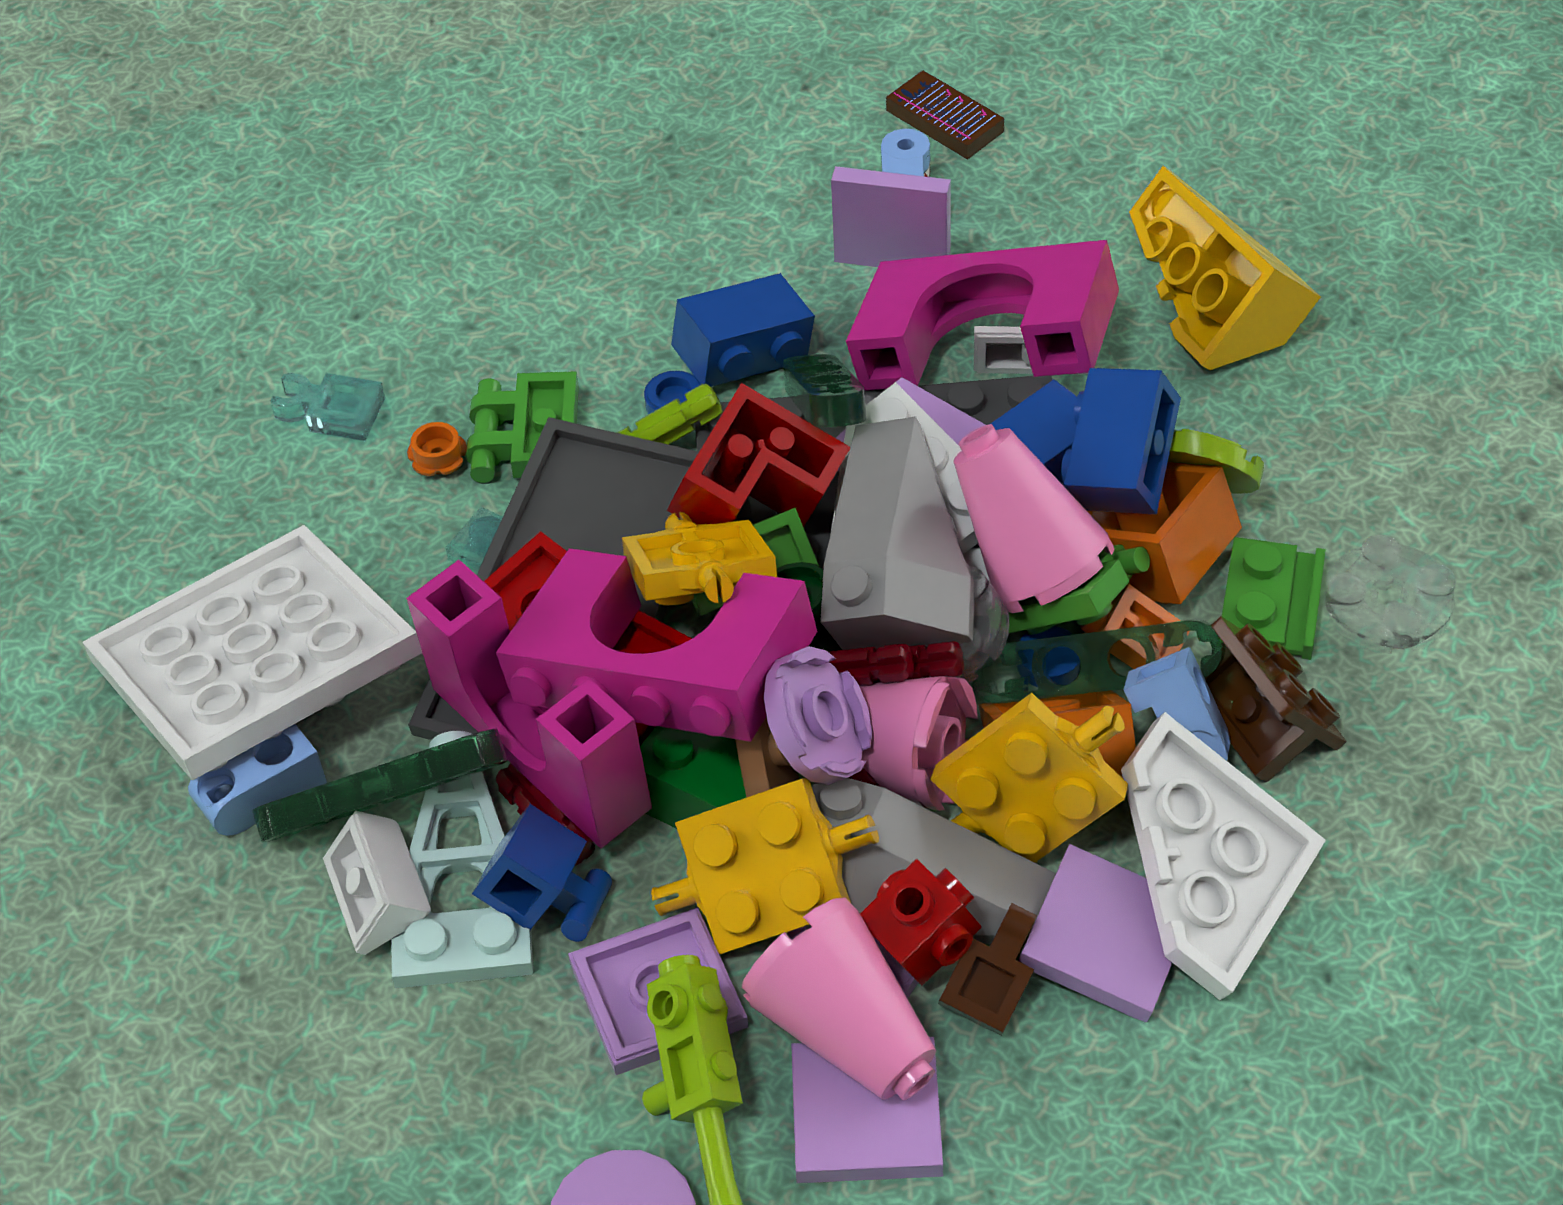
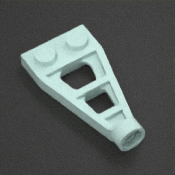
M465 731L441 733L434 737L429 744L430 776L409 850L429 905L435 884L442 874L480 871L483 874L499 843L505 837L482 773V742L476 735ZM466 816L477 817L482 840L481 845L437 849L439 827L442 819ZM491 906L489 908L432 913L430 911L424 919L411 923L404 932L391 939L392 980L395 989L533 975L532 930L523 928L512 921L508 915L495 910Z

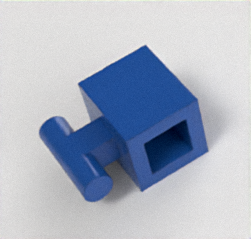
M529 804L499 843L472 895L495 910L508 915L518 925L530 930L549 906L552 905L566 914L561 925L563 935L571 941L579 942L587 937L612 886V878L602 869L590 870L585 879L573 873L572 870L587 841L532 804Z

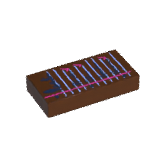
M924 70L886 97L887 112L967 160L1004 132V117Z

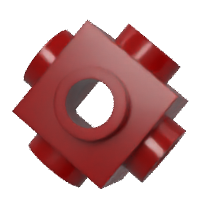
M917 858L906 869L896 871L890 875L880 886L877 897L860 913L870 933L921 986L942 966H949L958 961L970 948L973 936L982 928L966 908L974 899V896L946 868L935 877Z

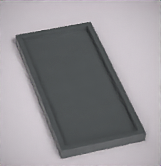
M548 417L477 576L482 581L486 580L540 531L566 551L570 548L624 556L622 537L666 530L665 522L672 514L666 510L683 477L699 452ZM634 580L641 602L639 610L661 622L668 605L657 604L654 600L646 601ZM429 678L408 724L411 734L432 740L437 735L448 731L469 732L481 740L482 754L507 760L433 690Z

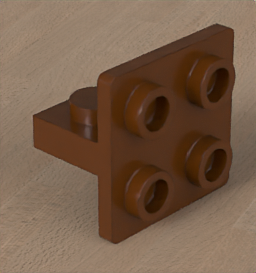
M1220 616L1211 624V627L1224 642L1225 646L1205 663L1200 670L1228 728L1231 745L1256 777L1268 782L1315 739L1320 740L1334 750H1338L1347 742L1333 724L1340 718L1339 713L1318 690L1312 688L1310 691H1307L1297 679L1304 670L1285 647L1278 642L1271 646L1266 638L1249 623L1240 629Z

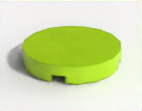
M1190 429L1174 430L1168 462L1221 466L1232 494L1252 493L1258 490L1264 472V462L1257 455L1252 457L1251 462L1245 460L1248 450L1242 448V445L1236 442Z

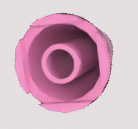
M989 424L972 431L959 442L962 451L957 454L953 462L994 597L1003 611L1010 613L1023 612L1018 601L1032 596L1036 597L1041 606L1050 603L1079 587L1103 567L1098 557L1100 552L1103 550L1112 555L1115 550L1108 533L1011 429L995 430L994 426Z
M939 676L909 679L893 683L878 682L873 685L859 686L868 706L872 727L870 748L862 751L861 760L866 761L863 768L880 787L886 788L924 808L940 811L945 810L942 803L954 804L955 802L930 779L935 764L969 740L965 739L966 718L978 719L977 704L973 689L964 678Z
M845 897L832 899L803 916L812 928L805 930L793 940L784 932L765 950L743 980L742 989L746 992L743 996L756 1011L882 1100H886L895 1094L902 1100H907L922 1089L933 1077L935 1070L929 1063L934 1058L936 1049L859 911Z

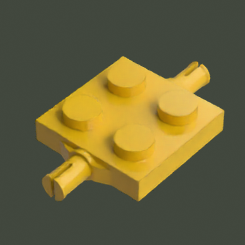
M679 512L680 520L676 513H672L665 522L666 530L622 537L623 554L627 557L632 577L645 600H654L657 604H684L693 600L694 594L703 592L714 603H718V595L722 602H726L731 598L734 587L743 573L777 577L776 557L749 519L720 524L696 525L687 514Z
M1030 693L935 764L930 780L962 810L959 815L950 821L976 834L980 832L985 833L995 839L1002 847L1035 863L1125 800L1128 783L1104 761L1098 749L1099 746L1125 729L1122 717L1118 712L1113 716L1114 708L1104 706L1100 712L1085 723L1076 726L1056 716L1033 693Z
M802 778L675 822L687 858L688 877L660 887H653L651 890L652 900H658L676 893L679 894L677 898L654 905L660 916L697 903L698 908L706 916L716 949L719 954L809 925L803 916L832 899L845 897L850 902L842 879V854L870 844H877L879 842L878 831L875 830L851 838L852 833L875 826V822L869 814L832 828L831 823L819 810L810 781L807 778Z

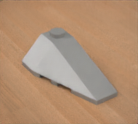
M916 417L855 426L824 561L821 624L842 650L866 647L878 649L885 645L906 644L908 646L925 644L928 647V644L956 641L962 644L973 642L975 583L969 565L963 557L952 516L947 510L939 487L940 481L920 423Z
M845 778L830 785L814 782L812 789L819 810L831 823L832 828L862 818L867 814L875 822L873 827L852 833L851 838L877 830L879 835V842L877 844H870L842 854V879L850 902L859 913L877 897L880 886L890 875L896 871L906 869L917 858L935 877L944 868L948 869L974 896V899L966 908L982 926L973 936V939L983 944L992 943L1011 903L1038 916L1056 873L886 788L850 778ZM810 924L806 925V930L812 928Z

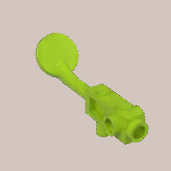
M695 955L674 956L662 961L658 965L659 978L647 984L649 996L647 1013L650 1021L654 1024L664 1080L644 1090L642 1095L643 1104L646 1110L654 1116L670 1110L671 1120L695 1123L710 1205H743L735 1180L723 1113L743 1104L737 1067L727 1026V1003L722 997L715 968L701 966L699 957Z

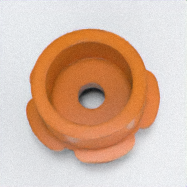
M431 422L420 426L413 433L407 455L408 459L413 461V469L421 475L429 477L435 474L448 475L462 466V457L466 455L467 445L465 440L458 435L457 430L450 424Z

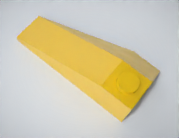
M1165 166L1161 167L1129 211L1145 258L1150 261L1159 262L1165 279L1156 285L1159 297L1163 301L1173 300L1179 317H1176L1169 323L1173 336L1208 370H1213L1285 345L1321 298L1294 271Z

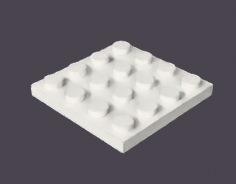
M305 525L83 641L90 661L192 781L207 772L220 769L232 758L267 739L281 735V732L324 707L337 704L351 692L380 676L393 673L402 664L422 654L416 631Z

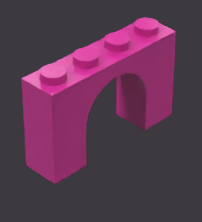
M1107 240L880 262L846 339L861 391L887 389L901 377L918 386L934 346L945 334L970 320L1000 313L1024 315L1020 328L1034 377L1088 373L1089 368H1095L1119 293Z
M569 548L496 651V655L513 702L550 708L590 678L631 715L637 723L751 742L766 718L764 690L767 673L775 660L808 647L817 633V628L805 581L743 573L734 587L731 598L723 604L714 620L706 629L691 640L660 652L645 654L619 652L613 650V648L641 607L627 557Z
M457 560L406 598L433 690L598 847L602 849L652 809L635 719L590 678L550 708L513 702L496 655V651L510 633L502 598L462 561Z

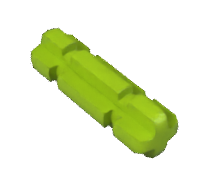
M701 384L685 393L687 400L681 403L677 398L636 421L637 428L633 431L627 426L617 433L669 445L694 431V423L700 421L701 425H705L719 417L723 410L720 400L708 384Z

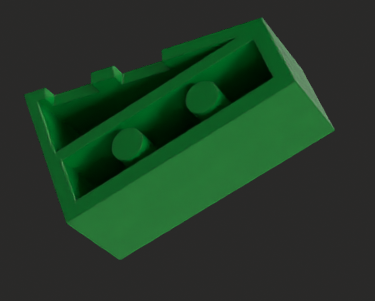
M656 726L640 746L652 809L645 814L676 828L675 822L747 798L735 739Z

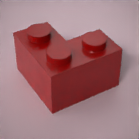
M741 383L683 477L666 511L676 513L678 518H680L679 512H683L696 525L734 522L746 500L751 496L778 513L796 508L804 527L849 452L850 446Z

